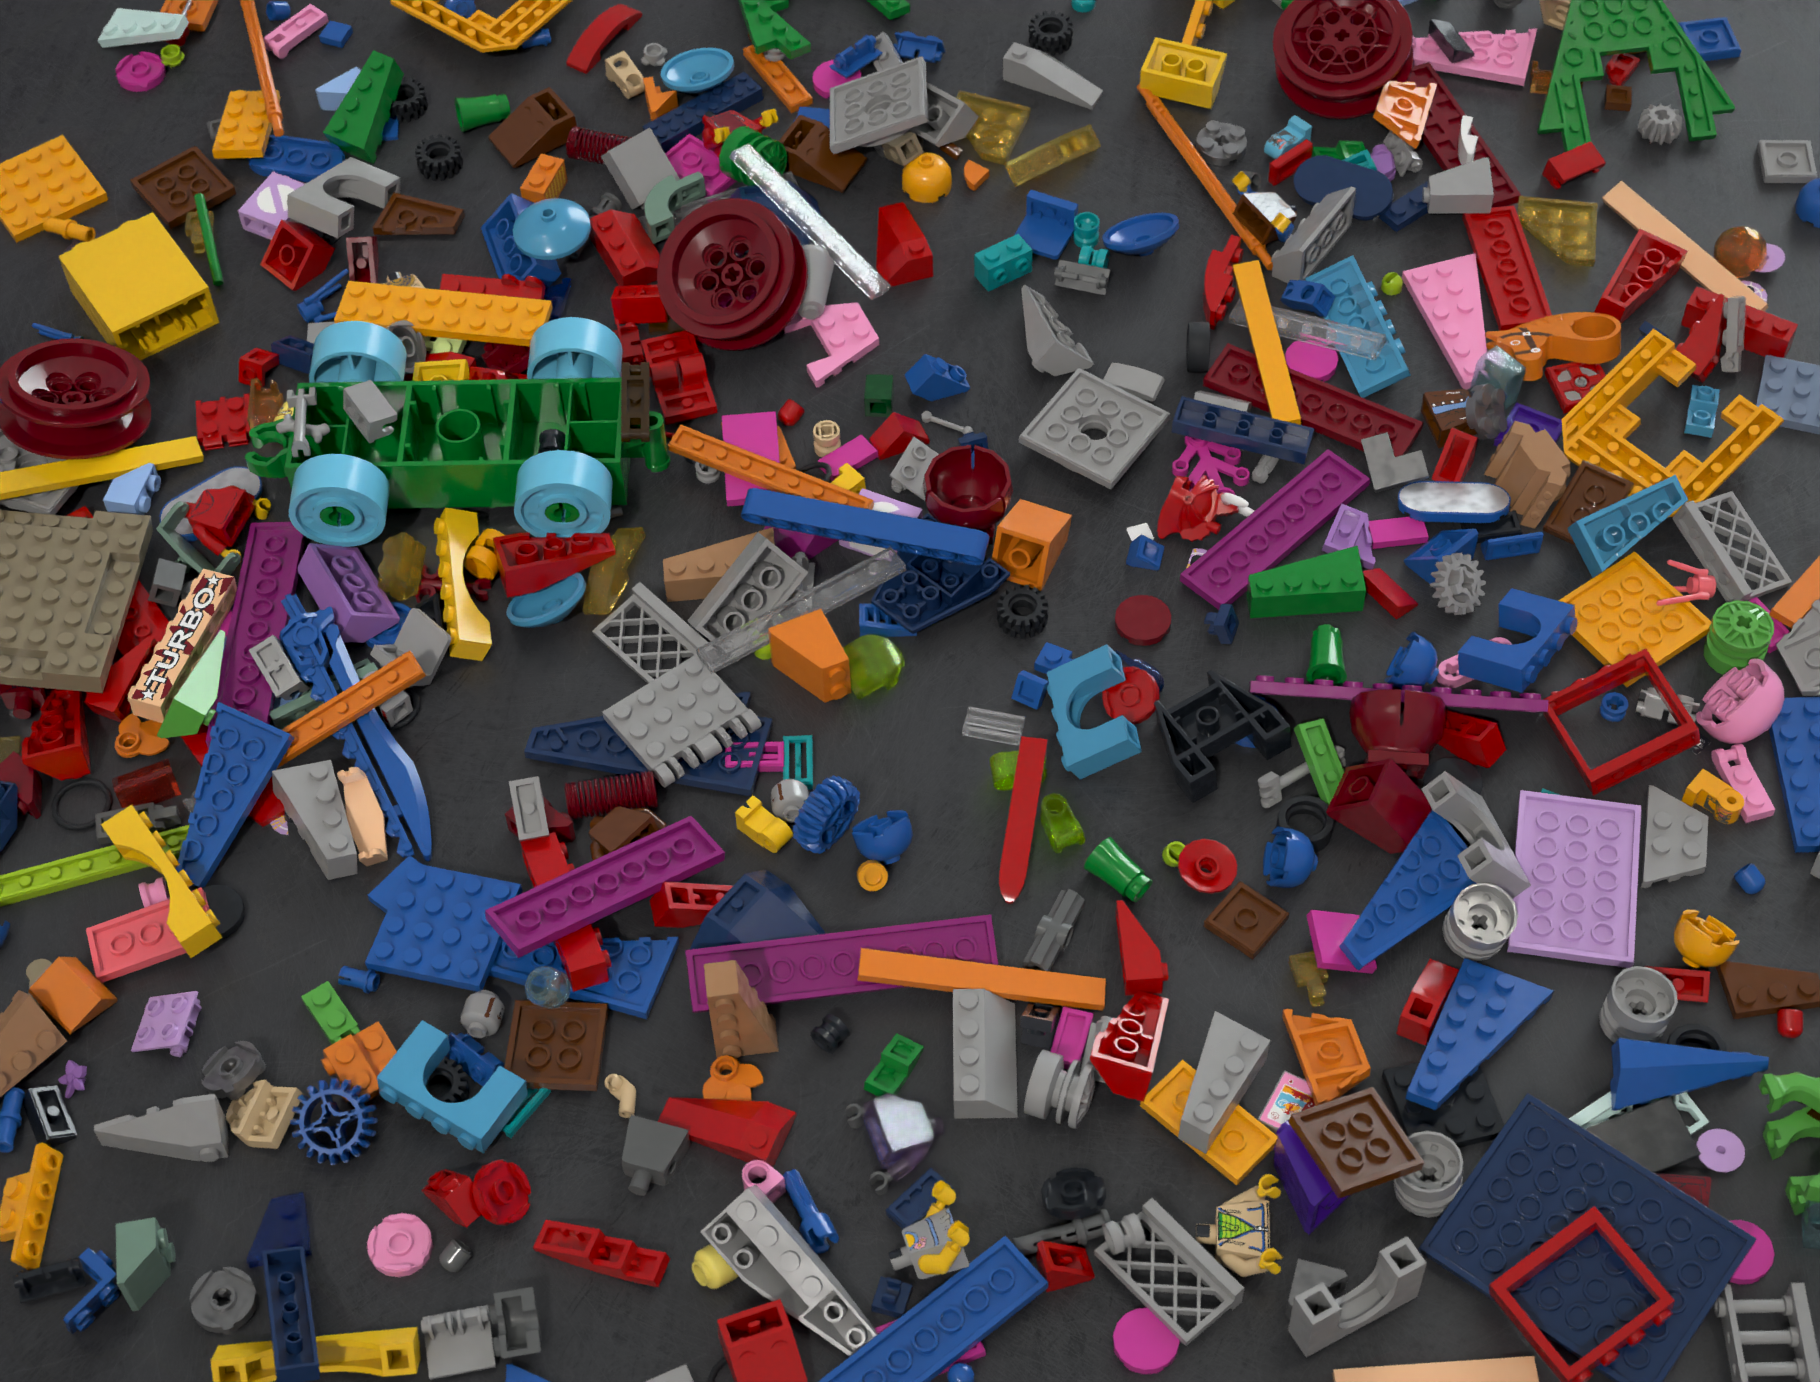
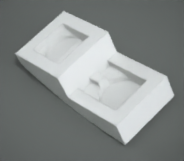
M1465 115L1462 117L1458 139V155L1461 165L1473 161L1478 136L1470 135L1473 117Z

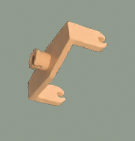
M359 767L348 768L349 771H339L337 773L338 779L344 784L346 816L352 837L359 850V861L365 866L387 861L384 814L366 774Z

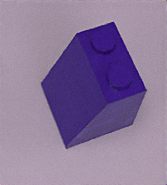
M1287 1120L1276 1132L1277 1142L1274 1146L1273 1165L1304 1231L1310 1235L1349 1196L1338 1199L1289 1124V1120Z

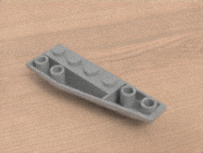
M756 1184L748 1187L700 1231L743 1282L770 1301L781 1299L784 1310L848 1356L853 1355L878 1335L866 1316L819 1256Z

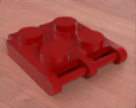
M245 393L243 397H233L230 399L220 397V400L196 401L197 439L199 445L205 447V451L224 448V442H228L229 447L248 445L249 431L253 428L250 393Z

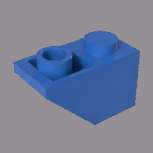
M924 354L904 374L912 393L929 401L964 393L970 389L966 379L967 375L960 366H953L939 357L934 358L927 354Z

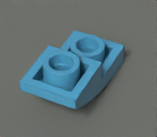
M1692 385L1684 433L1712 438L1719 401V389H1713L1709 386Z

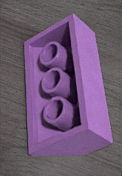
M308 544L297 567V571L319 609L325 610L329 606L332 607L335 619L333 624L338 626L343 642L364 643L399 622V615L357 547Z

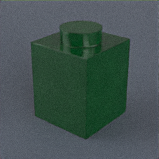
M866 374L865 416L889 417L893 411V375Z

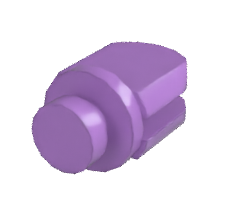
M1376 145L1372 150L1371 157L1377 171L1383 173L1392 181L1396 174L1394 156L1386 145Z

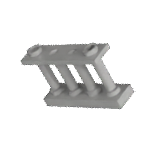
M1791 1283L1781 1299L1733 1300L1731 1284H1728L1714 1304L1716 1317H1721L1732 1382H1748V1377L1795 1376L1796 1379H1800V1382H1820V1360L1805 1284ZM1782 1312L1784 1316H1788L1790 1327L1787 1330L1739 1331L1736 1313ZM1788 1344L1790 1347H1794L1796 1358H1794L1793 1362L1745 1363L1742 1345Z

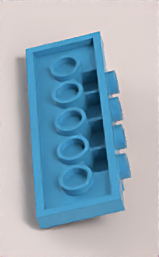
M1353 255L1305 278L1306 281L1323 284L1336 296L1327 316L1323 318L1360 397L1364 398L1411 375L1401 355L1406 353L1400 339L1394 340L1392 335L1396 334L1395 328L1390 319L1385 321L1383 318L1384 315H1387L1381 300L1375 301L1374 297L1378 296V293L1372 281L1366 283Z

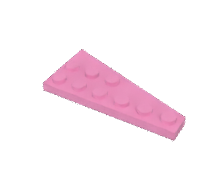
M1529 29L1528 33H1516L1515 30H1506L1505 34H1493L1490 31L1458 32L1475 55L1453 64L1429 34L1428 38L1412 37V67L1430 62L1436 71L1524 86L1537 29Z
M1476 253L1403 271L1402 280L1462 388L1467 390L1476 385L1489 384L1490 373Z

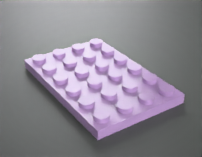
M1520 790L1514 855L1531 886L1512 899L1516 905L1518 918L1517 925L1508 938L1507 952L1631 968L1633 966L1641 824L1640 805Z

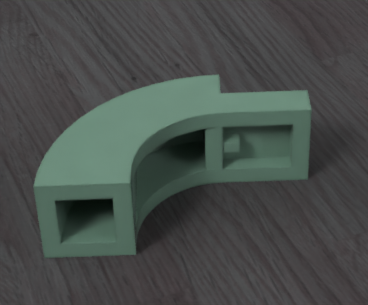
M699 171L677 181L670 175L657 183L648 194L645 202V218L648 236L653 244L670 236L675 228L672 214L678 208L706 196L704 177Z

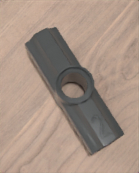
M1071 889L1061 890L1048 916L1044 915L1036 929L1035 940L1023 961L1025 969L1050 972L1060 951H1065L1071 940L1074 924L1085 905V899L1078 892Z

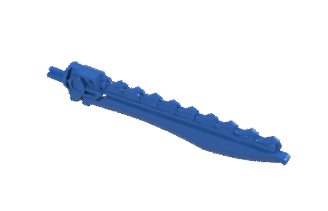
M287 594L285 595L286 598L281 600V603L290 620L281 630L279 639L300 678L306 683L313 682L310 697L316 702L324 701L325 703L338 695L327 673L329 665L342 692L360 680L342 640L338 626L333 624L335 619L332 607L329 606L325 610L307 613L296 594L292 596ZM326 637L328 638L329 644L333 651L331 658L325 643ZM374 708L356 719L397 805L392 806L352 722L332 734V736L337 740L345 739L342 755L347 759H356L354 767H359L366 774L384 817H388L386 834L392 838H400L397 854L403 858L415 855L412 844L399 821V818L403 816L424 860L430 861L432 859L430 817L420 777L414 762L389 732Z

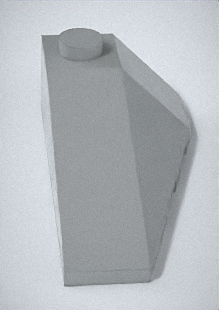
M1014 42L1003 57V80L1091 110H1093L1103 95V90L1046 52Z
M1024 284L1021 291L1027 351L1033 360L1031 362L1038 371L1042 373L1046 371L1053 376L1075 372L1078 368L1082 370L1091 368L1094 363L1086 349L1079 342L1075 345L1074 341L1070 338L1073 334L1072 331L1057 319L1059 315L1043 295Z

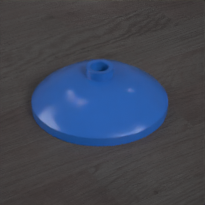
M1144 214L1112 226L1103 234L1102 239L1105 247L1114 252L1146 256L1152 254L1154 250L1169 241L1177 232L1180 224L1178 217L1174 214Z

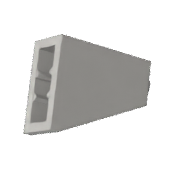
M1481 158L1429 176L1428 185L1423 187L1422 202L1427 203L1428 214L1491 213L1494 193L1489 158Z

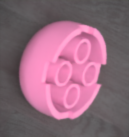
M1750 659L1749 665L1741 670H1738L1736 667L1732 668L1703 697L1702 700L1706 704L1702 712L1696 713V720L1713 738L1728 744L1745 743L1767 731L1779 716L1784 704V687L1778 675L1761 659ZM1712 714H1714L1722 723L1716 724L1712 720Z

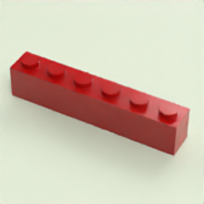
M555 832L549 833L547 837L520 842L523 861L533 888L575 869L573 863L567 864L566 860L569 859L566 845L564 842L559 843ZM589 924L554 941L573 992L609 981L607 969L612 967L608 951H602L600 948L603 945V941L598 927L593 929L592 925Z

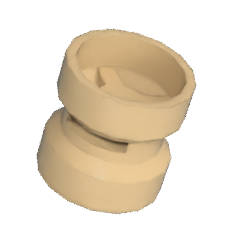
M824 420L814 426V450L818 456L824 457L841 447L840 428L836 422Z

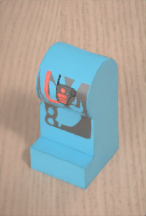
M1294 115L1288 120V126L1268 139L1264 152L1277 159L1304 140L1311 141L1312 126Z

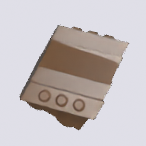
M1514 421L1507 434L1504 435L1502 442L1497 446L1495 453L1492 454L1484 475L1496 478L1494 485L1507 491L1511 499L1510 511L1516 510L1517 514L1523 515L1520 525L1535 529L1552 502L1559 500L1566 490V480L1571 473V463L1546 429L1535 432L1529 424Z

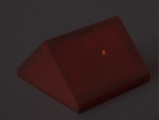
M168 758L112 778L113 788L122 808L151 802L157 804L182 795Z

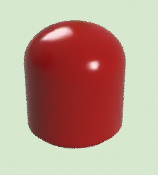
M788 399L778 411V419L786 426H794L803 416L805 410L793 400Z
M1779 1009L1777 1011V1031L1781 1036L1796 1038L1802 1034V1010Z

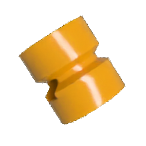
M490 528L485 529L476 540L475 546H472L464 557L463 565L469 573L478 579L488 578L492 581L499 572L493 538L504 536L500 531Z

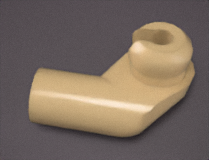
M608 1075L605 1079V1087L620 1101L619 1116L630 1118L635 1112L636 1088L621 1075Z

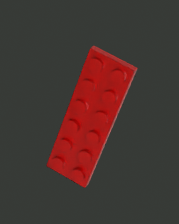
M1515 206L1491 208V213H1463L1462 219L1473 252L1476 253V261L1499 331L1510 330L1521 324L1552 316Z

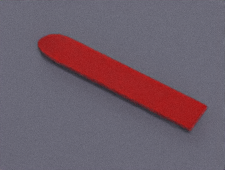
M1021 736L999 871L1001 895L1008 904H1013L1019 897L1027 876L1048 739Z

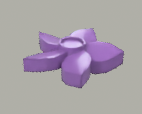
M68 1060L66 1064V1074L58 1079L60 1084L67 1085L65 1098H70L75 1089L85 1090L84 1083L86 1081L87 1066H78L72 1060Z

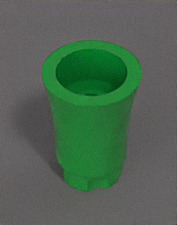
M506 94L455 98L456 116L462 132L486 124L500 122L501 119H506L511 112Z
M1330 624L1320 625L1313 631L1310 660L1306 674L1309 684L1314 685V680L1323 679L1333 680V686H1342L1343 682L1347 680L1341 632Z
M1112 837L1103 840L1092 851L1084 864V870L1097 876L1123 897L1126 896L1134 902L1139 901L1153 882L1147 877L1145 871L1118 846Z

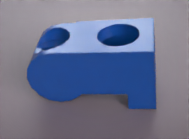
M1289 280L1280 301L1292 309L1311 311L1318 316L1326 317L1336 296L1321 283Z

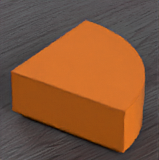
M968 160L964 167V177L967 186L975 191L989 177V170Z

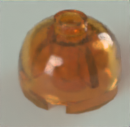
M1731 227L1722 232L1715 242L1714 259L1735 277L1745 278L1751 276V272L1757 269L1759 272L1767 262V244L1761 233L1752 227Z

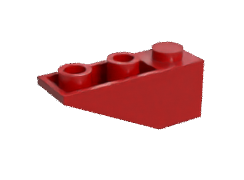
M1722 293L1717 299L1714 298L1709 302L1705 309L1706 314L1701 321H1696L1689 331L1690 336L1675 349L1696 363V370L1690 376L1702 384L1715 368L1720 358L1725 325L1723 310L1724 304L1727 302Z
M1431 958L1429 959L1400 1015L1397 1035L1426 1046L1458 975V969Z

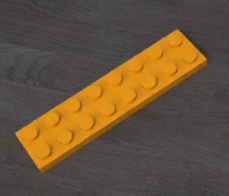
M348 281L334 322L363 321L386 328L394 322L406 320L414 325L411 326L414 331L420 332L422 336L530 346L534 332L549 321L553 306L550 300Z

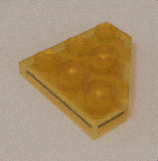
M960 90L956 98L966 103L978 115V119L966 137L982 160L1006 165L1030 116V107Z
M1519 196L1517 214L1521 226L1566 264L1594 267L1597 203Z

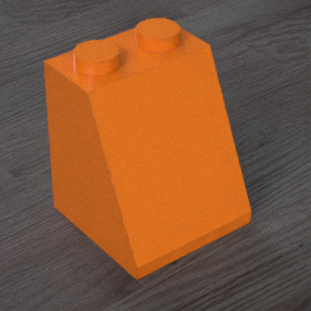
M1022 499L1016 503L997 526L992 560L1010 572L1011 576L1007 579L1008 581L1023 586L1029 585L1030 588L1036 587L1039 591L1043 589L1068 539L1072 515Z
M822 609L768 628L771 662L776 669L824 703L834 699H841L851 693L849 658Z

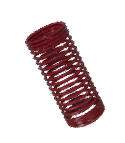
M574 126L567 137L566 153L570 159H580L581 161L604 165L605 162L601 159V155H604L630 138L628 136L607 134V132L586 130V128L582 129L581 127Z
M653 771L641 772L642 788L638 773H636V785L634 775L630 774L631 788L629 777L626 774V790L623 776L620 775L621 792L618 777L615 776L616 794L613 778L610 776L611 796L606 777L604 778L605 793L602 779L599 778L600 796L597 780L594 779L595 798L592 782L589 779L590 800L587 784L584 780L585 802L581 782L578 781L580 805L576 783H565L568 815L571 819L578 820L579 817L582 819L584 815L588 818L589 813L593 817L594 812L596 816H599L600 810L603 816L605 812L608 814L610 810L612 811L615 807L619 806L625 808L626 805L628 809H631V807L636 809V805L637 808H641L642 803V807L646 808V801L649 809L657 808L658 802Z

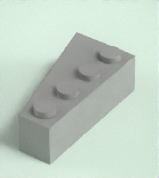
M331 760L272 771L273 793L284 805L285 812L297 826L298 833L310 847L311 854L326 878L330 880L358 874L357 852Z
M1216 1011L1214 1012L1181 1118L1178 1139L1207 1153L1266 1062L1271 1040Z

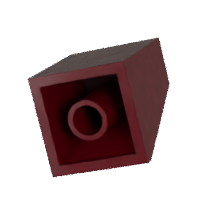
M1390 758L1346 767L1326 813L1334 820L1386 852L1393 854L1405 850L1430 813L1431 806L1424 793Z

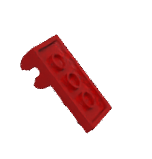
M442 274L440 290L544 300L546 289L544 283L536 277L528 276L525 281H520L510 274H503L502 279Z

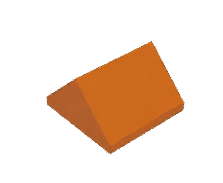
M58 957L28 991L69 1034H72L118 1000L77 957Z

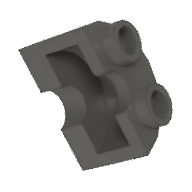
M528 1287L493 1293L495 1304H489L491 1323L498 1324L499 1336L493 1337L495 1356H501V1359L542 1352L540 1342L542 1341L539 1312L536 1310L534 1288Z

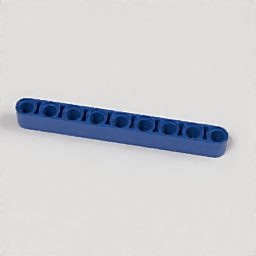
M758 488L748 489L741 513L742 519L754 524L969 565L983 564L990 538L987 533L976 529Z

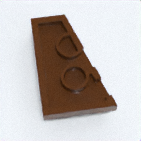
M394 192L374 224L373 232L374 235L455 234L465 217L464 209Z
M1725 961L1716 966L1733 1019L1775 1014L1779 1009L1803 1010L1820 1007V979L1817 973Z

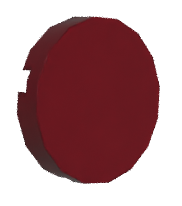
M1136 595L1121 602L1116 609L1115 628L1117 633L1122 638L1124 636L1131 644L1140 646L1157 644L1162 640V637L1169 633L1172 615L1168 606L1162 600L1150 595Z

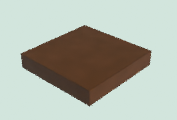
M1239 881L1205 919L1203 927L1251 959H1254L1289 919V913Z

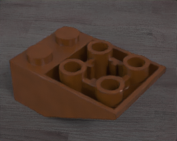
M548 87L527 97L488 138L508 163L515 168L540 156V154H545L567 143L570 130L574 126L577 127L576 118L558 95Z
M799 115L779 140L787 151L785 172L841 193L844 192L867 161V158L854 147L833 154L830 149V129L822 122L803 115Z

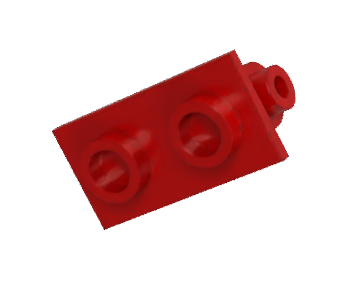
M616 319L617 330H613V332L617 335L622 345V362H630V365H641V362H644L645 359L638 326L633 322L619 326V321Z

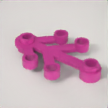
M1185 436V445L1187 447L1179 459L1173 462L1172 473L1175 476H1186L1189 470V462L1197 453L1200 461L1188 477L1192 481L1190 486L1192 489L1206 473L1208 479H1213L1214 484L1219 485L1218 494L1223 492L1235 495L1232 489L1224 487L1218 471L1233 477L1234 484L1238 486H1245L1249 483V470L1235 466L1241 460V451L1238 448ZM1209 451L1224 456V461L1212 457Z

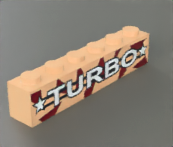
M203 568L199 577L193 580L188 596L180 602L177 615L174 620L168 623L166 634L162 641L155 645L151 660L143 666L140 679L136 686H132L129 691L128 701L130 702L133 715L163 723L174 697L210 646L235 601L237 592L235 577Z

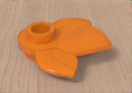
M133 713L128 715L121 721L118 727L120 734L115 741L117 754L123 758H133L139 754L152 756L164 751L170 742L166 738L157 736L162 723L153 720L140 722V719L133 715Z
M728 1055L720 1056L711 1065V1077L703 1085V1098L751 1101L752 1094L750 1088L757 1087L764 1082L762 1074L752 1064H740L734 1057ZM726 1069L732 1071V1072H731L730 1074H728V1075H722V1074H721L722 1071H724V1070H726Z

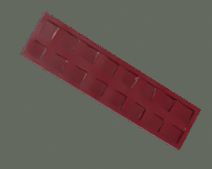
M1430 62L1414 66L1407 82H1415V87L1427 88L1429 83L1437 84L1421 139L1443 171L1461 166L1458 155V139L1463 115L1466 116V114ZM1472 124L1470 135L1478 136L1473 161L1481 158H1489L1494 193L1491 208L1520 202L1521 193Z

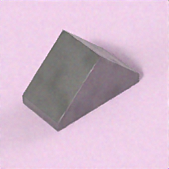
M1298 1259L1286 1309L1288 1319L1291 1317L1295 1296L1321 1282L1325 1284L1331 1295L1334 1296L1345 1290L1348 1277L1346 1272L1341 1269Z

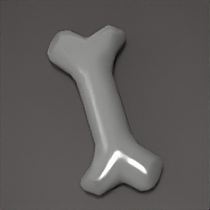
M286 414L283 421L276 425L278 433L294 432L295 420L292 419L291 414ZM325 423L321 425L306 424L305 435L311 436L316 444L322 442L323 436L330 432L329 426Z

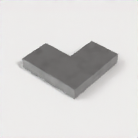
M1388 432L1361 440L1375 493L1429 478L1422 450L1394 457Z

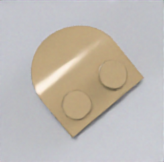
M259 1080L253 1082L255 1088L240 1098L232 1100L227 1110L226 1120L230 1124V1131L246 1145L255 1148L278 1149L289 1127L290 1120L295 1114L292 1109L294 1106L299 1105V1095L304 1094L298 1088L273 1087L267 1080Z

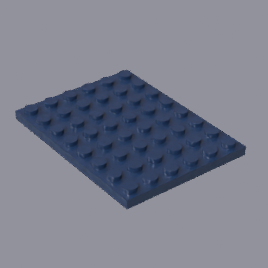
M1527 1093L1419 1247V1252L1496 1302L1489 1294L1490 1283L1595 1206L1675 1300V1303L1671 1310L1673 1315L1666 1319L1664 1324L1657 1327L1654 1323L1644 1331L1647 1335L1639 1343L1632 1347L1627 1343L1618 1350L1620 1355L1615 1361L1606 1367L1600 1364L1594 1369L1613 1382H1663L1740 1267L1757 1238ZM1597 1229L1511 1293V1296L1543 1335L1579 1359L1657 1302Z

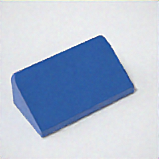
M1543 532L1489 539L1482 542L1480 547L1485 560L1539 553L1544 534Z

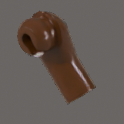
M952 142L937 147L954 160H958L963 152L960 147Z

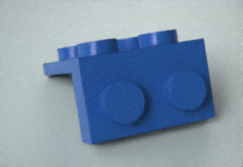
M1030 190L1026 196V216L1014 235L1019 234L1031 247L1032 253L1051 259H1058L1075 231L1074 219L1078 215V204Z
M88 1247L79 1256L84 1271L98 1284L63 1318L65 1326L71 1334H74L77 1330L80 1332L86 1330L96 1318L93 1314L102 1305L105 1308L109 1307L120 1295L116 1269L112 1266L114 1263L101 1250L95 1254Z

